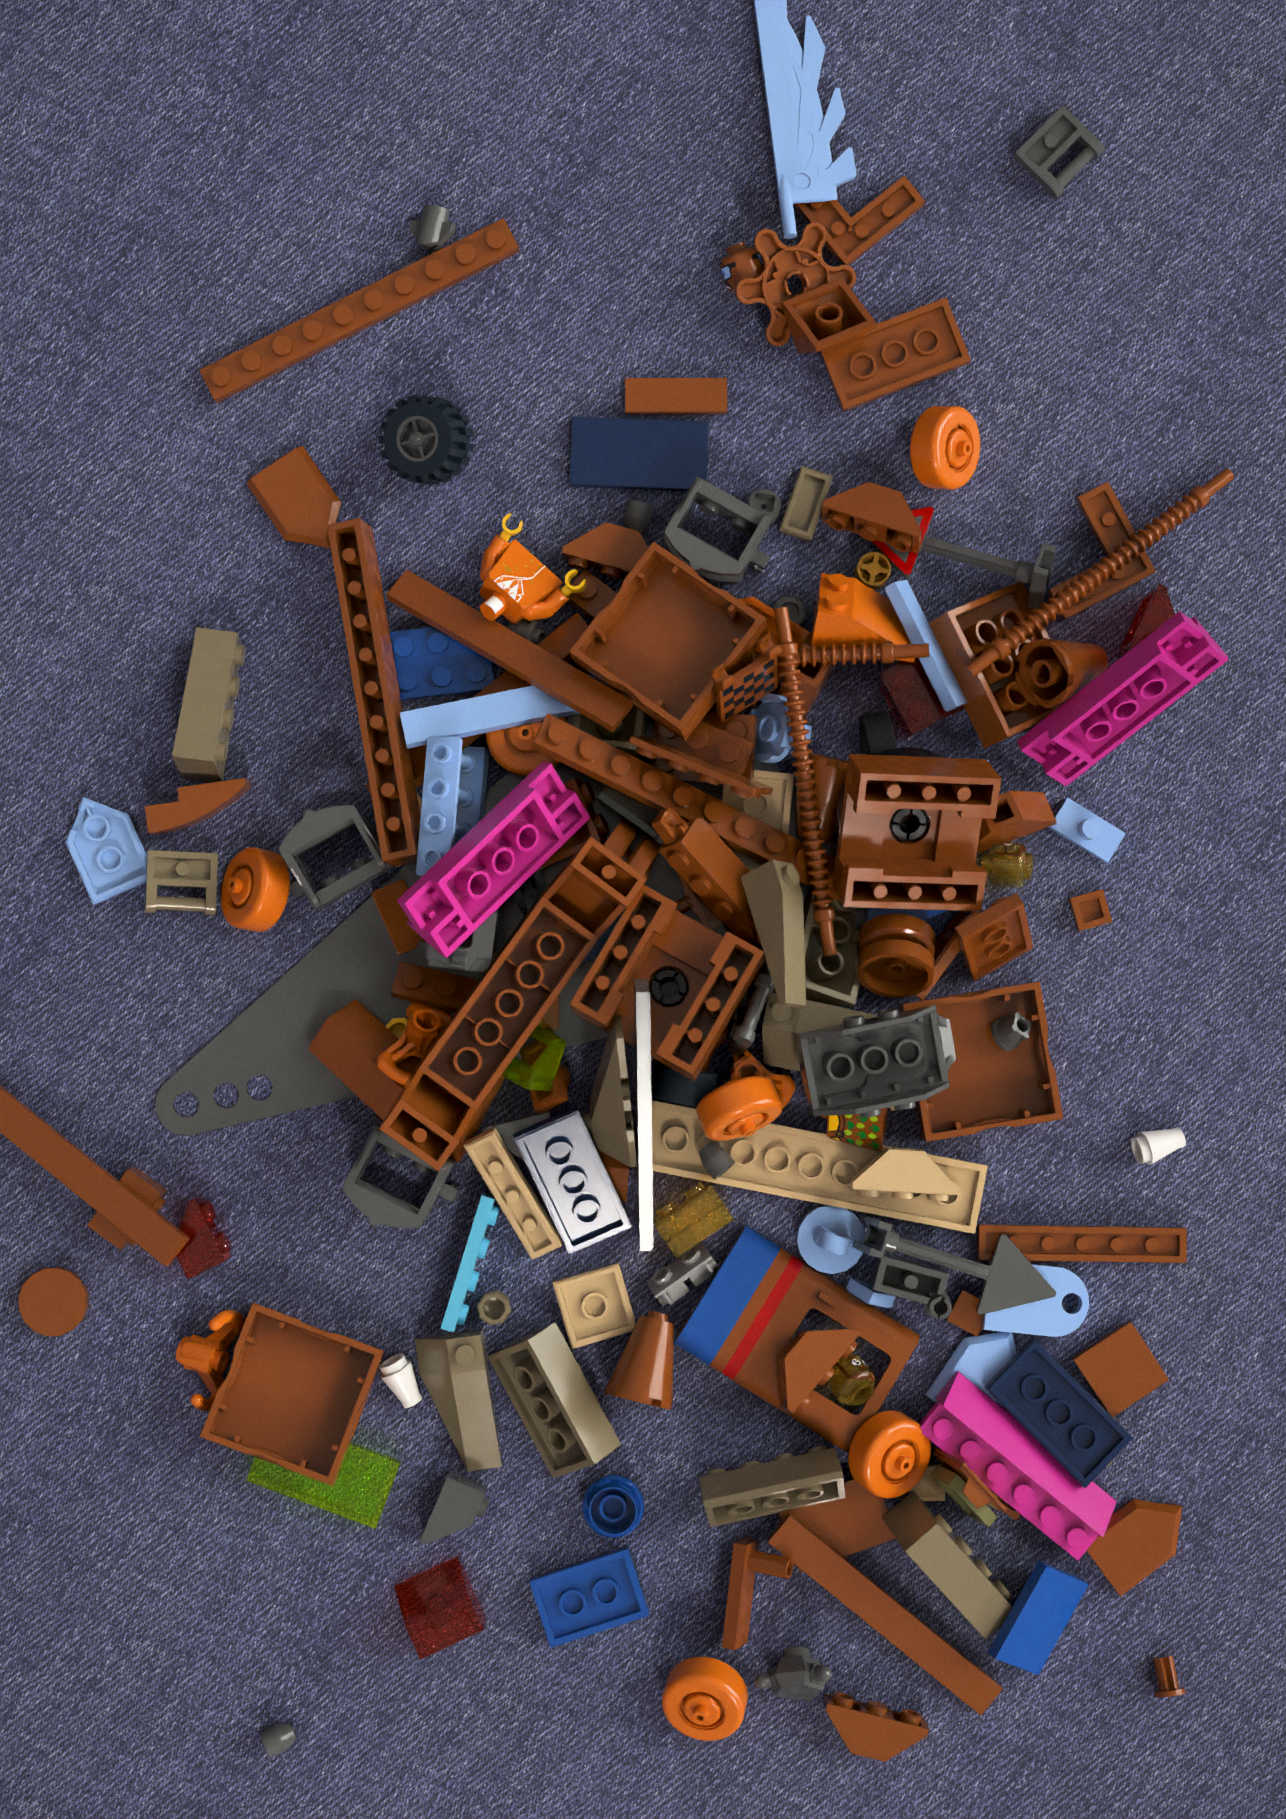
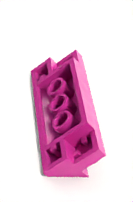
M1179 611L1017 740L1019 748L1022 752L1041 763L1047 775L1067 786L1229 659L1195 617L1190 619Z
M542 761L397 900L409 918L407 924L443 957L447 958L590 819L577 794L566 789L551 763Z
M956 1371L936 1396L937 1402L920 1421L922 1434L944 1452L965 1462L989 1489L1076 1560H1079L1099 1534L1104 1537L1117 1501L1093 1481L1086 1488L1082 1487L1009 1412L959 1371Z

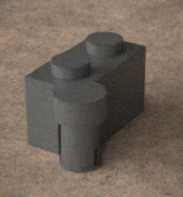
M884 1253L882 1259L876 1257L869 1283L873 1290L920 1302L925 1312L933 1318L945 1319L951 1314V1301L945 1293L950 1274L945 1269Z

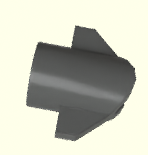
M430 204L423 206L420 220H411L410 230L419 245L423 246L428 252L434 253L442 249L443 244L454 235L456 225L448 222L450 212L447 209Z

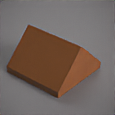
M843 278L782 302V309L798 354L816 353L876 328L875 320Z

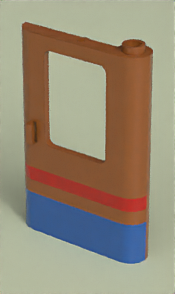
M745 1225L695 1310L687 1317L674 1339V1344L782 1411L779 1403L777 1357L787 1347L807 1312L812 1308L817 1309L843 1327L856 1329L861 1333L859 1337L886 1353L890 1358L889 1364L861 1411L853 1415L820 1393L812 1390L810 1393L812 1400L801 1412L798 1413L795 1410L794 1413H785L849 1454L854 1435L866 1420L877 1414L917 1346L920 1335L875 1306L867 1304L849 1293L839 1283Z

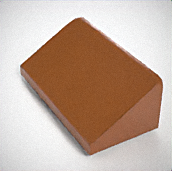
M404 879L370 892L398 955H403L416 949L417 942H426L407 924L409 918L397 902L408 890Z

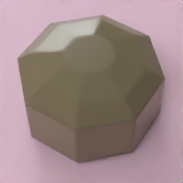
M498 1289L485 1292L477 1304L479 1318L489 1325L504 1323L512 1310L509 1296Z

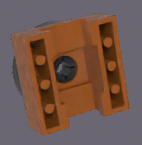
M914 747L895 748L877 755L849 754L846 781L839 793L834 815L838 844L832 886L843 907L956 911L982 910L987 871L984 867H978L975 863L982 819L996 818L1002 779L987 759L944 758L935 752ZM910 812L912 813L908 821L900 823L905 815H909Z
M643 885L623 912L569 1005L574 1014L608 1033L610 1032L614 1016L621 1015L624 1042L634 1050L633 979H646L650 989L651 1058L695 1082L716 1044L730 1027L739 1004L763 965L764 951L728 931L723 937L677 911L678 903ZM674 982L679 986V994L663 998L660 989L663 984Z

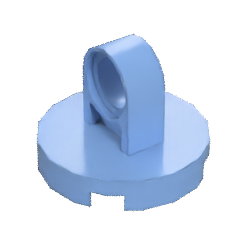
M769 693L762 699H759L762 701L759 708L751 709L749 715H756L758 717L755 760L773 764L780 762L788 755L792 748L789 743L793 741V738L788 736L791 726L786 725L790 721L789 716H785V713L788 712V706L783 705L787 701V697ZM804 725L805 729L809 730V733L806 734V739H811L812 726Z
M823 1205L804 1216L798 1226L796 1240L799 1252L809 1266L819 1272L835 1274L847 1271L857 1264L864 1252L852 1246L854 1240L864 1243L865 1232L860 1220L850 1210Z

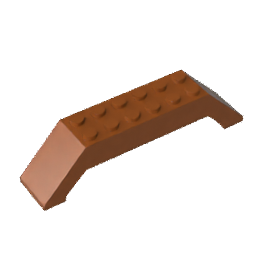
M590 836L536 899L494 957L488 970L484 971L421 1058L379 1129L439 1171L460 1142L459 1140L475 1111L598 939L622 911L629 906L647 878Z

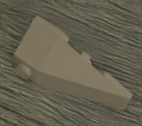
M772 859L742 876L741 881L780 1006L801 1009L806 1006L804 912L803 894L799 884L800 876L792 863Z
M810 887L803 906L806 1000L829 1005L854 1006L860 981L857 978L859 930H856L854 909L856 907H843L841 901L835 899L830 902V907L835 908L836 915L832 922L837 954L823 956L819 922L814 920L813 910L816 909V905L812 904V901L815 900V895L810 893L814 889Z

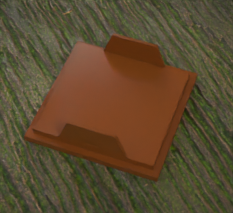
M935 1446L931 1447L934 1451L932 1454L941 1463L940 1466L958 1474L966 1484L962 1493L977 1509L987 1504L998 1511L1003 1510L1006 1512L1008 1510L965 1462Z

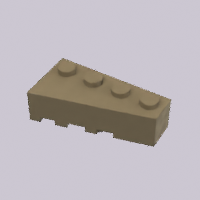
M196 627L172 758L182 779L210 783L224 780L230 730L234 721V699L238 697L240 688L238 670L239 666L244 665L246 647L241 644L237 632Z

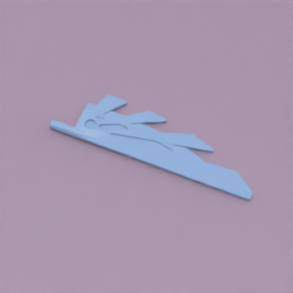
M753 0L784 239H793L797 237L793 204L837 200L836 187L856 177L853 149L851 147L847 148L832 162L829 142L845 117V109L840 89L835 88L825 117L823 115L817 85L825 46L811 16L807 15L805 19L802 49L787 19V1Z

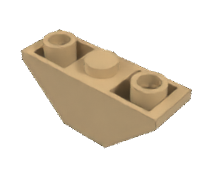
M885 1147L850 1179L849 1185L852 1189L858 1190L857 1195L878 1197L879 1191H891L893 1198L913 1199V1193H925L928 1200L948 1201V1195H958V1188L924 1150L915 1148Z

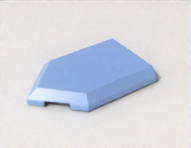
M82 797L78 814L65 843L92 904L95 905L146 883L147 854L129 814Z
M998 1331L978 1336L963 1337L925 1395L936 1403L938 1393L955 1372L959 1371L997 1404L1002 1406L984 1387L1016 1354L1013 1333Z

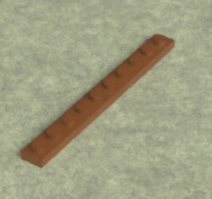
M502 218L199 371L216 403H219L519 253V247L505 219Z
M549 713L544 717L531 745L532 748L659 812L670 807L686 822L695 818L704 819L727 846L763 864L772 859L792 863L799 873L800 882L814 889V886L809 884V881L812 880V875H808L811 866L806 864L810 860L809 855H805L808 845H804L802 841ZM823 853V858L828 859L824 863V867L829 869V872L826 873V878L831 880L827 883V887L832 889L828 896L840 901L832 886L836 858Z

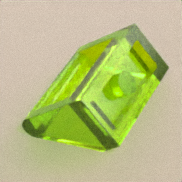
M537 1025L530 1036L548 1047L533 1065L515 1056L502 1075L525 1089L550 1091L566 1047V1040Z

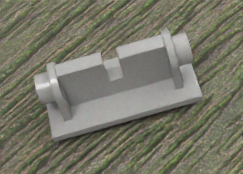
M700 1242L696 1246L687 1248L678 1259L668 1266L659 1268L646 1282L654 1297L658 1299L662 1306H665L667 1303L672 1305L690 1292L684 1282L685 1280L690 1278L697 1287L714 1275V1270L719 1265L713 1256L710 1255L704 1243Z

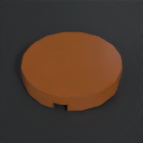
M61 1266L46 1267L32 1274L22 1285L18 1296L19 1312L24 1323L34 1332L44 1336H61L74 1330L84 1320L89 1308V1292L86 1285L83 1284L74 1271Z

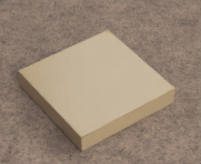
M619 1262L552 1282L571 1349L634 1330L637 1323Z

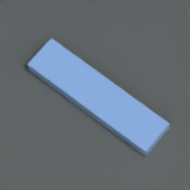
M897 581L885 587V591L911 644L929 643V657L919 658L944 711L947 712L968 703L908 581Z

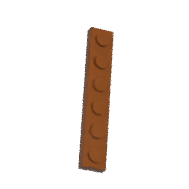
M977 1224L978 1260H991L998 1236L1002 1233L1012 1241L1028 1261L1186 1263L1187 1228Z

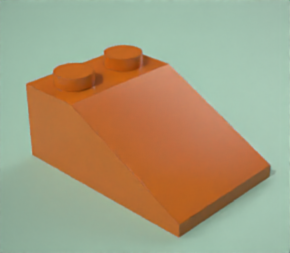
M821 573L814 609L811 646L815 645V647L821 648L822 645H825L829 649L832 644H835L836 648H841V645L845 644L849 648L852 643H855L856 647H861V644L865 643L869 647L872 642H875L876 646H880L883 641H892L893 645L911 644L888 598L856 578L846 577L842 574ZM905 658V659H895V660H901V661H907V662H914L915 658Z

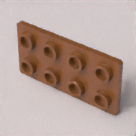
M700 721L686 741L681 739L678 748L652 737L630 735L628 743L638 746L636 749L637 753L651 759L658 757L666 760L667 758L669 759L668 766L682 772H687V770L692 772L698 771L700 772L698 778L717 786L719 783L723 785L729 784L732 786L730 792L741 797L759 799L760 795H771L773 791L772 787L743 775L755 742L704 721Z

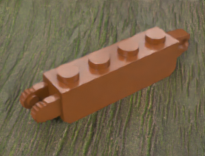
M670 807L660 810L651 824L663 840L658 851L735 936L763 951L741 881V877L750 872L749 869L704 819L695 818L686 822Z

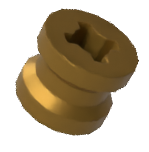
M867 553L857 563L854 570V578L873 590L880 589L890 576V562L881 553Z

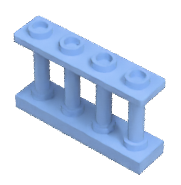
M428 736L416 874L418 876H423L484 818L490 753L488 748L466 747L462 751L463 740L460 737Z

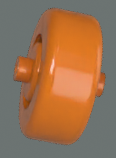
M932 406L920 415L911 434L910 461L913 472L921 484L931 489L955 490L964 486L974 474L979 460L980 435L977 423L972 414L963 407Z
M566 716L558 718L568 723ZM542 721L486 733V742L492 757L501 767L513 774L528 776L542 761L551 763L554 768L560 763V761L531 747Z
M256 847L245 848L233 857L226 869L221 886V908L225 919L231 926L253 932H264L277 923L286 907L290 891V874L284 858L276 852Z
M749 1076L728 1081L708 1093L698 1103L696 1114L707 1138L715 1141H724L751 1136L757 1130L770 1124L782 1112L783 1102L771 1078L766 1076Z
M894 1410L877 1413L866 1420L853 1437L848 1454L851 1475L858 1484L877 1497L889 1499L904 1495L915 1487L925 1474L931 1456V1442L922 1434L921 1425L906 1414Z
M692 1657L679 1662L670 1671L662 1695V1708L670 1724L682 1734L697 1740L715 1741L732 1735L740 1727L747 1706L748 1691L741 1675L727 1663L710 1657Z

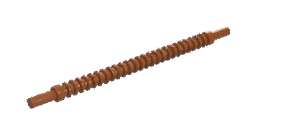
M1225 468L1202 487L1195 486L1188 492V495L1182 496L1181 501H1176L1174 507L1169 506L1167 513L1161 512L1159 518L1152 519V524L1147 523L1144 529L1137 531V535H1131L1130 541L1124 540L1122 546L1115 547V552L1110 551L1107 555L1108 558L1102 557L1100 564L1094 563L1093 570L1088 568L1085 570V575H1078V581L1072 580L1070 582L1071 587L1064 586L1063 593L1057 591L1055 598H1048V604L1042 603L1040 610L1035 608L1033 616L1027 614L1025 621H1018V627L1011 626L1010 633L1005 631L1002 634L1003 638L997 637L991 641L989 649L964 667L966 674L973 678L997 659H1005L1011 654V649H1018V643L1024 644L1026 642L1025 637L1032 638L1033 631L1039 633L1041 626H1048V620L1054 621L1056 619L1055 614L1062 615L1063 608L1069 610L1071 603H1078V597L1085 598L1086 592L1091 593L1093 591V586L1099 587L1101 580L1107 581L1108 574L1115 575L1116 569H1123V563L1129 564L1131 558L1136 559L1138 557V552L1144 553L1146 547L1153 546V541L1158 542L1161 536L1168 534V530H1174L1175 524H1182L1183 519L1190 517V513L1195 514L1198 508H1203L1207 505L1213 494L1234 479L1232 471Z
M788 607L774 609L778 645L782 649V653L777 656L781 657V662L778 663V666L783 668L779 675L784 677V682H781V686L786 688L782 696L787 697V701L783 705L788 706V712L785 713V716H789L790 721L786 725L791 726L788 736L793 738L789 745L794 747L791 756L796 758L792 765L797 767V771L793 774L798 776V781L795 782V785L800 787V791L796 795L801 796V801L798 802V805L802 806L803 811H800L799 815L804 816V821H801L800 824L805 826V831L802 832V835H806L807 840L803 844L808 845L805 855L810 857L806 864L811 866L808 875H812V880L809 881V884L814 886V890L810 892L812 895H815V900L812 901V904L816 905L813 915L814 920L819 922L823 956H831L837 954L832 922L836 915L835 908L830 907V902L833 901V898L828 896L832 889L827 887V883L831 880L826 878V873L829 872V869L824 867V863L828 859L823 858V853L826 852V849L822 848L821 843H824L825 839L820 838V833H823L824 830L819 828V823L822 822V819H818L817 814L821 810L816 809L819 799L814 797L818 790L813 788L816 779L811 777L815 770L810 768V764L814 760L809 759V754L812 753V750L807 748V744L811 743V740L806 739V734L809 733V730L805 729L804 724H807L808 720L803 718V714L807 711L802 709V704L805 703V700L800 698V694H803L804 690L799 689V684L802 683V680L797 677V674L801 673V670L796 669V664L800 662L798 659H795V655L798 654L797 643L792 640Z
M883 641L880 646H876V643L872 642L869 647L865 643H862L861 647H856L855 643H852L849 648L845 644H842L841 648H836L835 644H832L829 649L825 645H822L821 649H816L815 645H812L809 650L802 646L801 650H798V654L795 655V659L800 661L799 663L802 664V667H806L807 663H811L815 667L818 662H821L822 666H826L827 662H831L835 666L838 661L842 662V665H846L847 661H851L855 665L858 660L862 661V664H866L867 660H872L873 664L877 660H881L882 663H893L894 659L929 657V643L893 645L892 641ZM755 649L742 668L760 658L761 653L756 652ZM777 657L778 663L781 662V657ZM581 668L582 672H584L585 674H589Z

